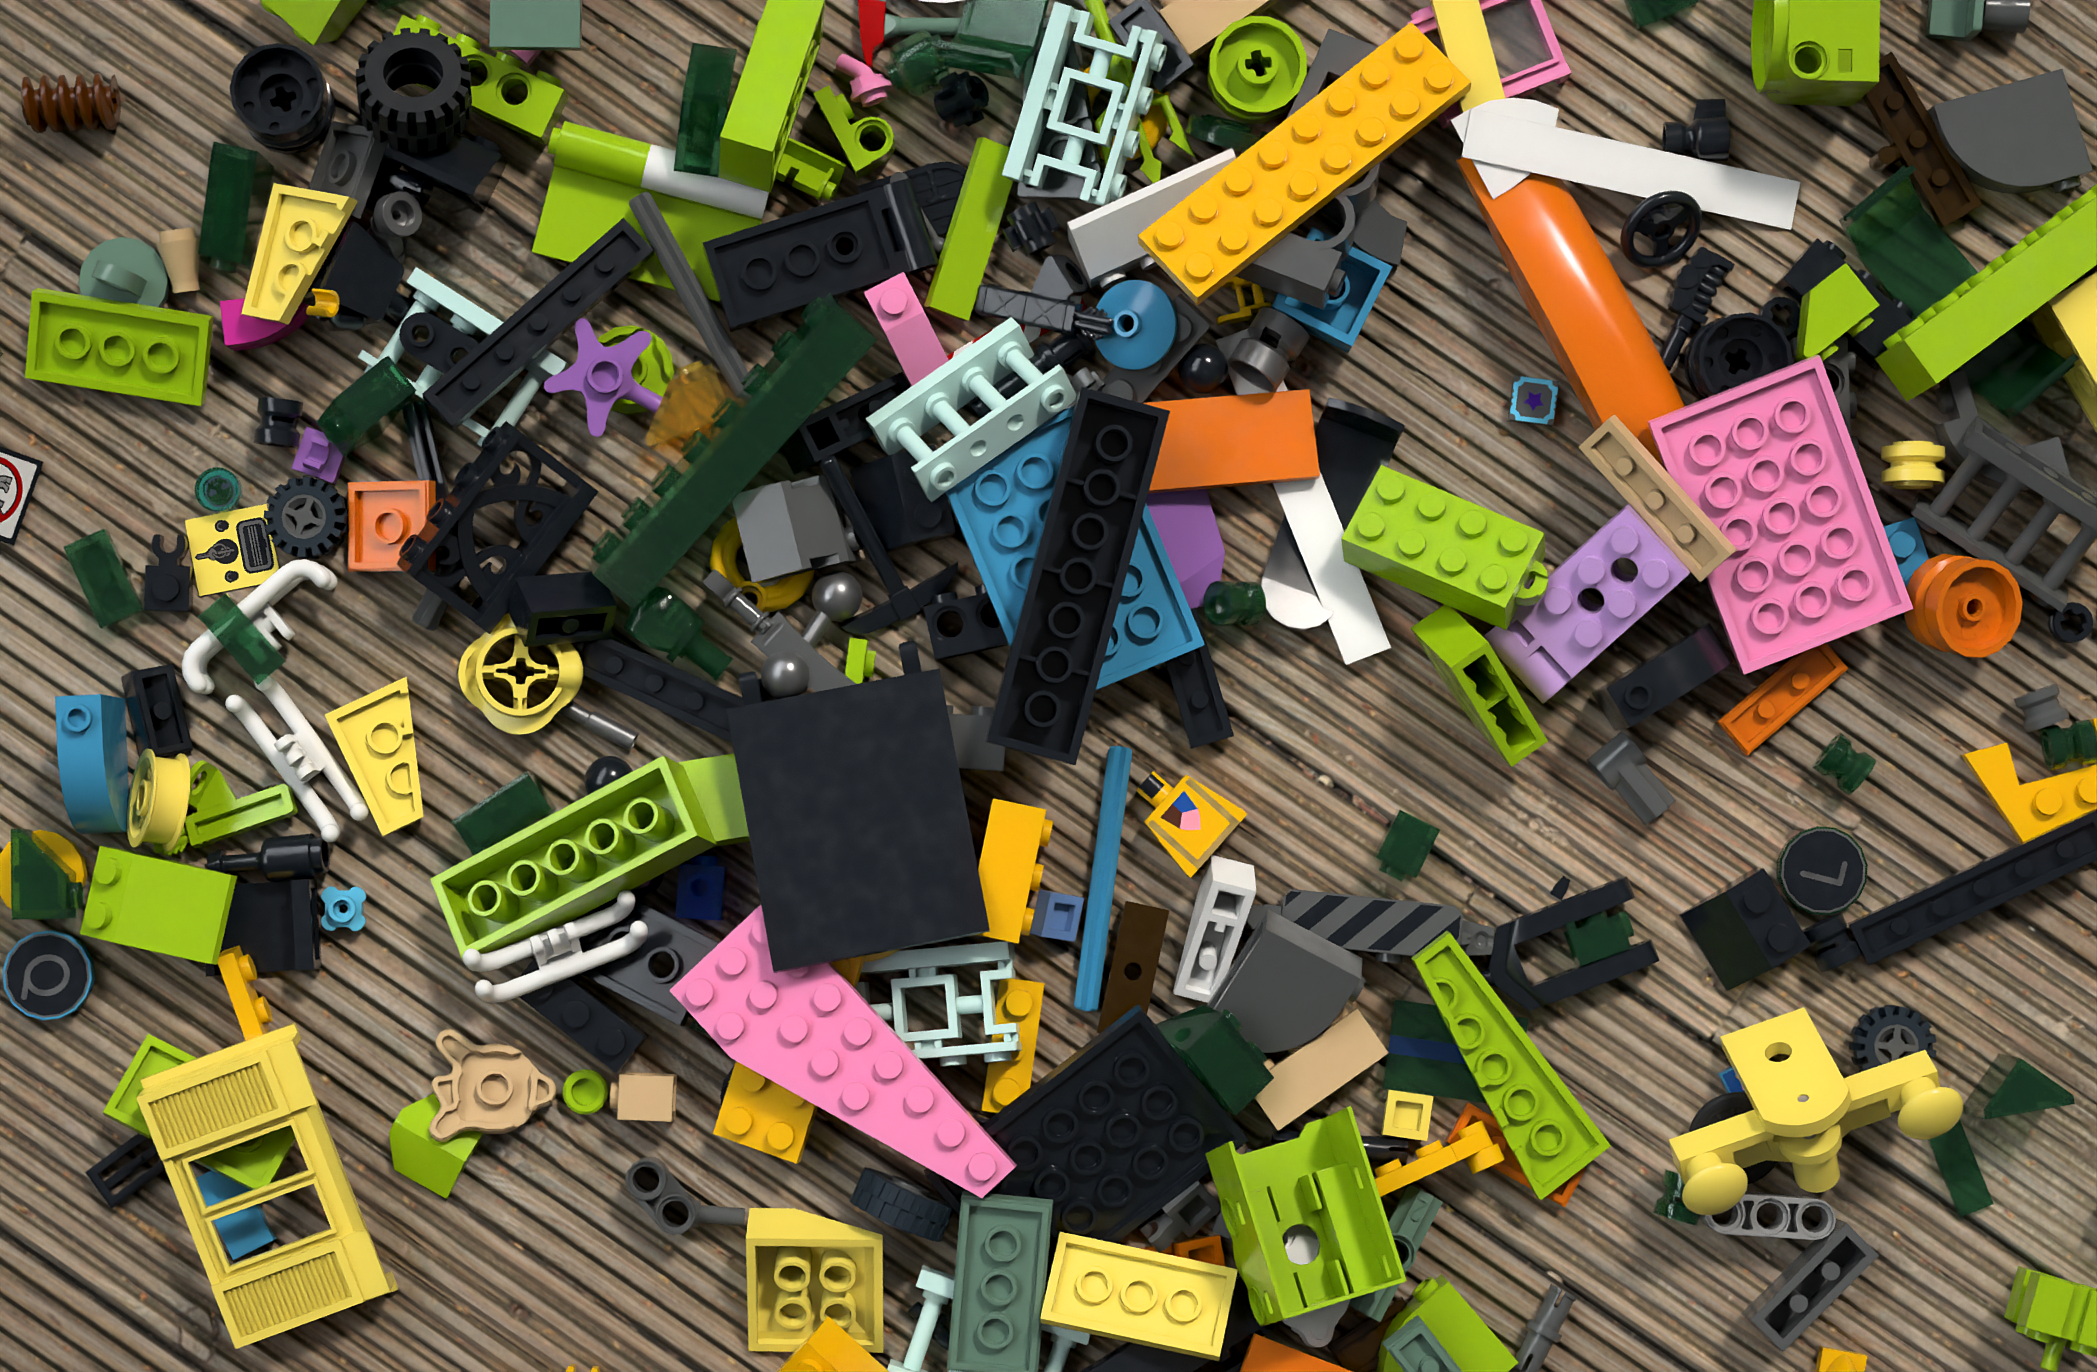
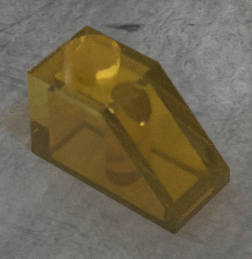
M702 361L688 364L677 370L679 377L669 381L645 438L648 447L652 451L735 418L712 363L707 366H703Z

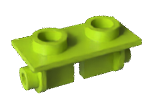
M789 137L776 179L784 182L788 176L794 179L793 187L816 197L815 199L821 201L822 198L830 201L836 197L847 164Z

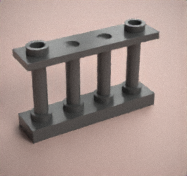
M1976 416L1966 429L1963 444L1968 447L1969 455L1934 501L1920 492L1914 498L1911 514L1915 516L1917 524L1927 532L1932 534L1939 532L1979 559L1995 561L2007 568L2017 583L2028 590L2027 593L2032 600L2043 607L2051 605L2062 612L2067 606L2068 589L2061 584L2097 539V494ZM1992 463L2006 472L2005 476L2007 479L1970 526L1950 513L1949 510L1981 467ZM2031 488L2043 496L2044 504L2009 550H2007L1986 535L2020 490ZM2068 512L2081 521L2082 529L2045 575L2025 562L2024 559L2059 514L2064 515Z

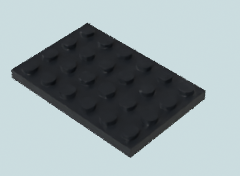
M1139 1004L981 1125L1017 1165L988 1193L1053 1200L1046 1290L1060 1232L1117 1243L1210 1171L1206 1153L1233 1141L1235 1150H1238L1249 1141L1246 1133ZM926 1168L924 1170L926 1178L960 1216L962 1192L968 1190Z

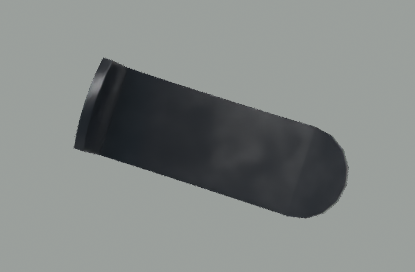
M1329 397L1315 430L1319 470L1345 532L1380 466L1388 467L1405 425L1371 409ZM1284 514L1261 578L1259 596L1266 613L1274 622L1284 628L1297 631L1316 629L1327 622L1334 611L1323 609L1287 517Z

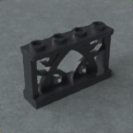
M507 421L501 427H494L487 434L482 442V452L473 464L469 462L460 469L454 480L456 486L446 499H439L431 507L426 517L428 520L427 524L418 535L413 534L404 542L399 551L400 559L397 562V565L405 573L469 618L488 634L493 631L509 610L515 577L535 576L599 492ZM510 452H524L529 459L530 472L525 483H519L521 471L515 462L514 468L509 474H503L500 471V464ZM542 463L567 481L560 491L537 485ZM490 478L494 485L483 487ZM517 500L514 508V523L517 532L522 538L516 548L508 545H493L482 549L476 554L473 541L474 510L497 502ZM529 501H534L529 508L530 513L535 510L541 512V516L533 525L527 524L524 519ZM454 524L455 536L448 533ZM438 546H446L448 549L447 557L438 562L444 565H451L460 560L462 566L451 574L439 576L430 572L427 562ZM500 555L504 559V564L498 572H492L491 562H488L482 569L480 567V564L493 556ZM467 576L479 597L471 606L447 587L458 583Z

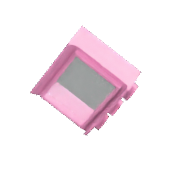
M1479 0L1505 98H1512L1514 96L1518 98L1526 97L1534 93L1537 87L1555 80L1557 84L1566 82L1571 75V70L1564 59L1541 0ZM1432 6L1422 8L1411 14L1412 21L1410 22L1444 54ZM1458 101L1437 116L1442 129L1450 127L1452 125L1451 120L1461 114Z

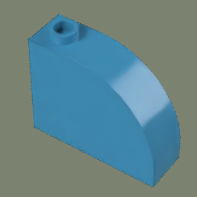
M102 694L55 696L59 775L65 807L72 826L79 834L127 832L129 783L125 698Z

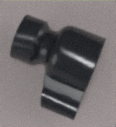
M1697 99L1693 122L1689 126H1684L1681 122H1664L1662 132L1663 151L1678 155L1689 152L1694 158L1705 161H1727L1730 148V127L1728 117L1726 116L1725 99Z

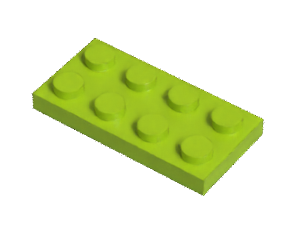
M36 288L32 291L25 378L202 406L206 401L213 316Z
M147 1034L103 1110L104 1116L153 1140L136 1099L144 1089L140 1080L194 1060L196 1057ZM291 1125L193 1161L250 1190H254L273 1183L295 1144L296 1137Z

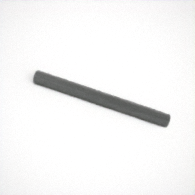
M644 192L635 196L629 201V206L750 426L756 434L775 425L773 415L651 194Z

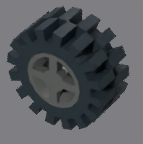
M305 476L302 479H289L286 485L280 484L275 488L277 493L273 497L269 496L266 502L269 504L268 511L264 510V519H267L268 524L265 526L266 532L273 538L271 541L277 547H280L284 552L302 559H318L321 555L327 556L333 552L332 549L336 545L340 547L344 541L341 539L344 532L348 533V509L345 507L347 502L337 492V489L322 480Z
M1884 1005V1007L1872 1008L1869 1014H1863L1858 1019L1860 1021L1857 1027L1853 1026L1850 1033L1854 1035L1853 1042H1849V1049L1853 1050L1854 1054L1851 1059L1853 1064L1858 1065L1860 1068L1859 1072L1926 1050L1930 1059L1931 1057L1936 1058L1937 1050H1933V1043H1937L1935 1035L1930 1033L1931 1025L1928 1021L1921 1018V1014L1906 1007Z

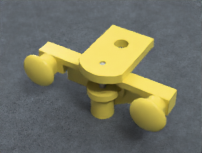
M1805 1007L1720 1036L1722 1049L1754 1110L1669 1139L1674 1165L1685 1185L1682 1192L1684 1205L1696 1214L1716 1215L1734 1207L1744 1196L1747 1190L1748 1178L1743 1168L1766 1160L1791 1162L1795 1181L1801 1189L1813 1193L1824 1192L1834 1187L1840 1178L1837 1152L1841 1147L1842 1138L1851 1130L1891 1117L1892 1112L1901 1110L1898 1116V1126L1906 1136L1917 1140L1937 1138L1951 1130L1959 1121L1963 1112V1100L1961 1095L1954 1089L1940 1087L1938 1071L1926 1050L1843 1078ZM1777 1054H1786L1790 1056L1788 1059L1782 1062H1773L1769 1060L1772 1056Z

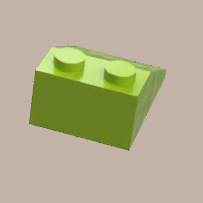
M99 846L80 934L112 943L217 965L237 876L137 851Z

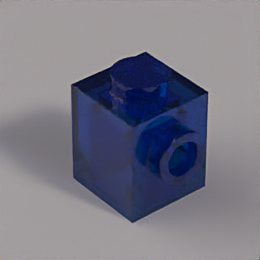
M697 855L691 858V864L681 863L679 865L675 917L724 920L728 867L717 866L718 857Z

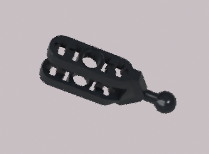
M1625 876L1496 926L1494 928L1492 954L1489 955L1487 969L1480 971V973L1491 987H1497L1527 1011H1531L1658 962L1660 959L1652 939H1648L1529 985L1514 945L1635 898L1628 877Z

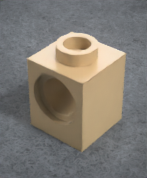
M623 1072L619 1074V1082H612L610 1091V1108L618 1109L617 1120L665 1122L675 1120L677 1074Z

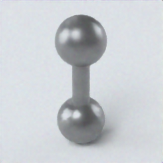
M828 572L821 576L813 587L812 601L817 612L801 635L813 648H815L831 621L847 620L855 615L861 606V586L852 575L846 572ZM781 651L765 660L761 669V680L766 691L775 698L781 699L802 695L808 689L809 668L800 655L791 651Z

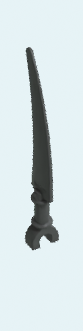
M716 569L703 581L711 591L725 602L723 605L725 608L730 606L751 626V632L755 630L758 632L751 640V643L768 658L777 652L791 651L800 655L805 660L809 668L807 687L818 692L856 684L821 656L779 611L769 619V612L763 613L742 594L743 589L741 587L737 589Z

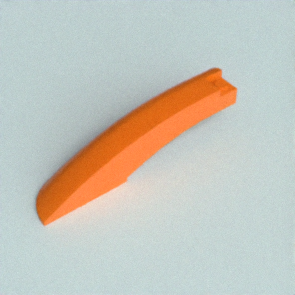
M1465 157L1457 159L1458 167L1532 319L1537 323L1595 431L1607 419L1616 415L1663 467L1647 421L1683 408L1686 405L1633 302L1568 187L1559 178L1531 172L1530 175L1512 189L1493 199L1472 159Z

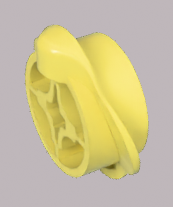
M509 613L503 616L490 634L485 632L466 649L459 664L458 677L466 698L483 712L491 724L503 732L524 735L543 728L562 707L572 701L582 684L583 664L579 653L571 643L545 645L553 654L558 667H548L547 665L537 664L532 661L528 653V647H524ZM515 637L514 653L509 661L502 664L484 665L488 654L496 645L504 640ZM522 661L525 662L527 670L544 674L527 676L525 684L520 685L516 684L515 676L497 672L513 670L516 668V662ZM483 679H494V681L507 683L513 691V708L506 707L497 702L489 694ZM547 680H558L555 690L548 699L540 705L527 709V693L533 684L547 682Z

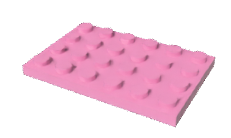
M1819 355L1647 421L1664 469L1737 549L1706 577V581L1742 674L1745 675L1913 609Z

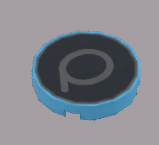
M56 930L34 932L19 940L8 953L2 971L4 990L11 1003L25 1015L41 1020L64 1018L79 1010L86 1002L95 982L94 961L86 946L71 935Z

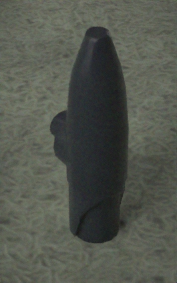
M916 1302L908 1310V1313L917 1322L923 1305L920 1302ZM942 1312L938 1317L931 1338L949 1351L950 1330L944 1325L948 1317Z

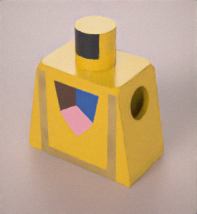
M1153 770L1136 789L1143 798L1155 807L1152 813L1145 819L1144 824L1189 878L1196 873L1247 815L1243 809L1188 775H1185L1173 788Z

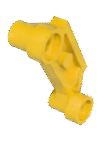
M1481 1120L1457 1131L1461 1140L1443 1148L1440 1140H1437L1415 1150L1418 1159L1407 1165L1402 1166L1398 1158L1374 1169L1377 1175L1375 1182L1381 1197L1464 1158L1472 1174L1505 1160L1498 1143L1493 1145Z

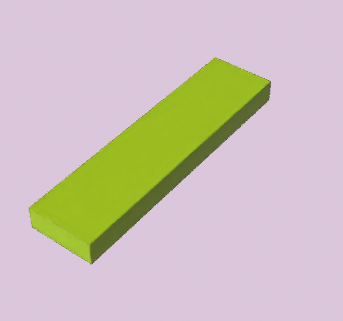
M985 137L977 138L924 307L962 321H969L977 297L978 287L981 284L1013 184L1012 180L1002 175L1010 147Z

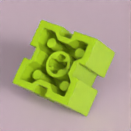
M2018 1266L2004 1318L2017 1323L2016 1332L2046 1343L2040 1367L2048 1371L2057 1372L2065 1346L2076 1352L2097 1357V1288Z

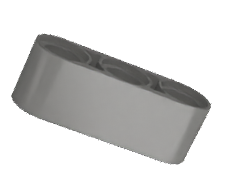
M1746 1191L1742 1199L1732 1207L1731 1217L1724 1223H1715L1712 1215L1699 1214L1703 1224L1718 1233L1818 1240L1830 1235L1836 1223L1835 1212L1825 1201L1808 1195ZM1772 1203L1776 1208V1219L1769 1226L1762 1227L1757 1221V1211L1763 1204ZM1810 1206H1817L1821 1211L1820 1223L1813 1229H1805L1801 1219L1803 1212Z

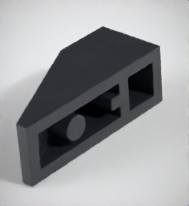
M903 372L813 413L775 434L774 436L793 474L796 475L819 464L827 456H835L875 436L866 418L910 388Z

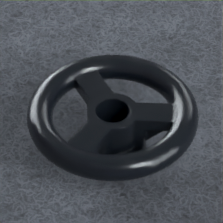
M1671 190L1654 194L1639 203L1627 217L1621 231L1620 245L1626 259L1635 266L1646 269L1664 267L1680 259L1694 245L1701 231L1702 211L1698 202L1685 192ZM1667 204L1680 205L1678 208L1667 209L1665 207V205ZM1689 217L1688 228L1684 236L1675 246L1669 249V239L1674 234L1675 228ZM1635 232L1649 237L1653 242V255H1644L1637 251L1634 246Z

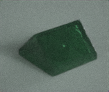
M1998 1054L1963 1104V1109L1966 1115L1986 1120L2072 1105L2075 1102L2073 1094L2023 1059Z

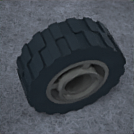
M864 1167L850 1198V1202L854 1206L871 1214L877 1220L900 1231L915 1234L936 1242L941 1241L954 1212V1209L948 1202L931 1194L927 1189L901 1177L891 1176Z

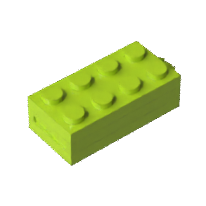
M1383 465L1377 471L1341 538L1344 562L1504 630H1507L1519 605L1529 606L1538 603L1548 588L1547 570L1542 564L1545 558L1544 532ZM1535 579V580H1534V583H1533L1532 586L1529 588V586H1530L1532 580Z

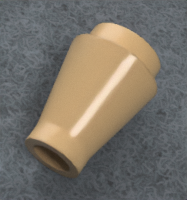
M195 227L159 232L160 243L156 245L172 284L173 293L200 290L199 262L201 238H196Z

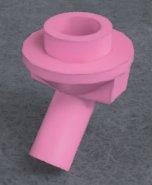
M841 54L838 57L835 65L836 69L854 78V80L850 81L852 88L850 99L852 102H861L863 107H870L888 98L886 92L893 85L891 81L884 78L883 74H874L869 66L847 54Z

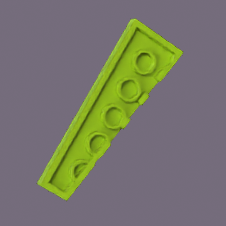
M1444 932L1411 958L1533 1193L1538 1199H1544L1611 1147V1145L1450 932Z

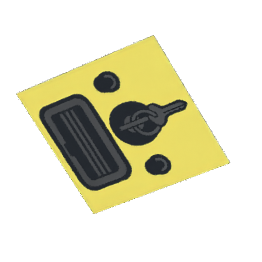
M267 504L185 520L199 596L259 585L279 570L275 545L271 541L273 538L270 534H267L265 526L268 525L267 519H264V510L268 511Z

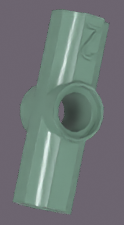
M1410 1184L1406 1185L1388 1220L1393 1239L1399 1240L1405 1248V1256L1401 1261L1404 1274L1414 1264L1416 1253L1443 1203L1434 1196ZM1400 1284L1352 1298L1349 1306L1381 1322Z

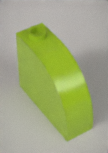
M1444 604L1410 628L1464 712L1488 743L1511 767L1548 742L1489 642L1452 607Z
M1440 1274L1436 1279L1431 1276L1422 1281L1412 1292L1414 1298L1392 1320L1381 1342L1378 1353L1377 1372H1404L1382 1343L1416 1315L1423 1320L1462 1372H1509L1519 1362L1450 1282Z

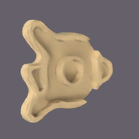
M445 1029L437 1036V1049L452 1066V1072L449 1075L435 1077L431 1084L433 1093L441 1106L429 1126L430 1134L435 1141L447 1142L459 1133L467 1131H478L486 1134H504L513 1131L525 1124L538 1109L546 1107L554 1101L557 1093L554 1081L550 1077L541 1074L520 1050L509 1045L495 1043L476 1045L470 1043L452 1029Z

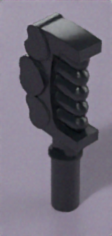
M1700 247L1694 252L1693 256L1687 260L1686 265L1677 271V275L1672 282L1675 290L1670 294L1671 301L1668 304V310L1677 314L1678 317L1675 323L1671 325L1672 329L1659 353L1668 370L1672 369L1687 337L1690 336L1693 324L1695 323L1700 326L1706 324L1708 317L1705 316L1708 313L1707 307L1711 306L1713 302L1711 297L1717 295L1716 288L1722 285L1721 279L1725 278L1726 274L1730 273L1735 266L1728 259L1705 247Z

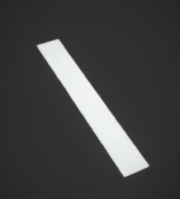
M1471 108L1462 157L1645 198L1664 191H1682L1692 196L1703 211L1789 230L1792 227L1800 182L1474 108Z
M1248 329L1216 340L1218 348L1225 355L1227 362L1242 338H1250ZM1228 363V373L1237 395L1270 392L1242 378ZM1284 380L1276 392L1288 391ZM1321 472L1320 477L1316 480L1273 483L1322 607L1325 610L1334 611L1328 622L1345 664H1350L1391 648L1360 569L1344 562L1341 542L1344 529Z

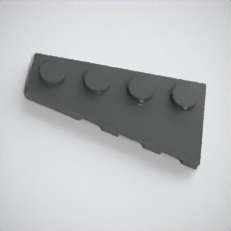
M1028 19L1023 104L1049 19ZM1076 27L1059 83L1064 67L1084 72L1080 45L1073 41ZM1075 82L1063 123L1095 132L1087 85ZM1047 119L1037 155L1039 153L1062 160L1069 136L1046 128ZM1086 141L1079 166L1096 170L1102 174L1097 188L1099 190L1103 172L1098 144ZM1049 168L1042 189L1018 182L1017 196L1022 199L1081 200L1080 196L1086 178Z

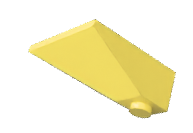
M749 1208L746 1233L749 1351L794 1352L829 1316L868 1353H883V1235L795 1208Z

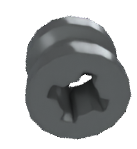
M2052 684L2014 698L2017 708L2022 709L2026 717L2023 723L2026 732L2041 729L2069 718L2067 709L2059 704L2057 697L2060 691L2057 684Z

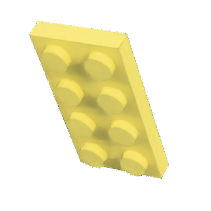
M1060 1232L1040 1323L1219 1361L1238 1269Z

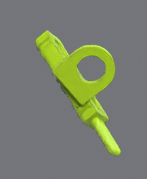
M200 760L190 769V794L188 804L197 808V812L186 816V826L183 827L180 839L171 852L165 851L162 844L152 843L155 845L153 850L157 854L163 852L164 856L170 857L172 853L175 855L178 851L182 853L188 843L195 849L202 846L206 847L208 844L212 845L217 841L238 834L241 835L244 832L247 833L249 830H256L258 827L285 818H291V816L297 814L292 789L286 784H277L274 787L271 786L266 790L237 799L221 771L207 761ZM201 773L197 786L191 791L195 779Z

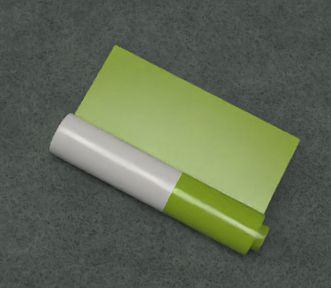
M564 121L562 129L554 127L547 153L555 155L554 168L532 253L572 263L622 218L651 246L629 206V201L641 193L648 192L655 201L707 298L721 303L703 250V242L760 225L769 192L719 178V162L567 121ZM655 252L648 261L628 277V279L676 291Z

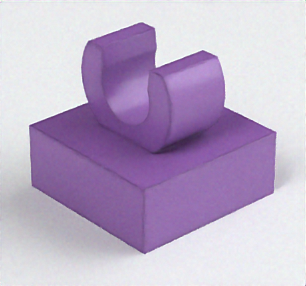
M306 427L291 469L336 485L351 443Z

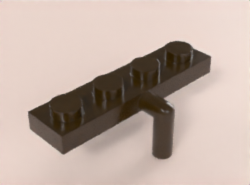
M1893 52L1880 58L1879 82L1862 98L1890 143V146H1884L1870 158L1869 166L1872 170L1879 172L1900 160L1937 225L1942 229L1983 204L1958 162L1944 146L1935 123Z

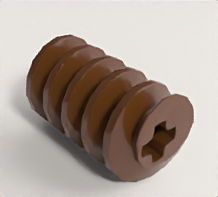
M95 73L93 84L90 87L87 86L82 74H77L74 87H69L65 75H60L56 88L51 87L47 76H42L39 89L33 88L29 77L23 78L21 87L22 112L27 125H30L34 132L43 133L48 125L55 133L63 131L65 125L71 131L78 132L82 129L83 124L86 125L87 129L96 131L99 129L101 122L108 130L117 128L121 114V101L115 75L112 76L110 86H105L101 74Z

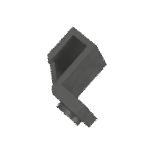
M825 474L792 483L790 480L781 481L731 495L752 583H769L831 565L846 566L862 561L859 551L863 549V545Z

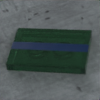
M1394 999L1382 1088L1486 1103L1436 1005ZM1513 1016L1525 1033H1527L1528 1018Z

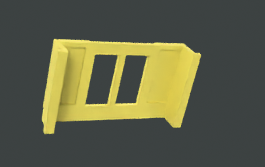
M296 1023L142 1078L140 1081L144 1089L136 1097L206 1270L213 1294L235 1349L398 1290L393 1272L385 1274L298 1052L297 1045L301 1041V1036ZM291 1125L308 1170L216 1204L206 1205L190 1161ZM314 1184L329 1221L330 1229L232 1265L229 1264L213 1220Z

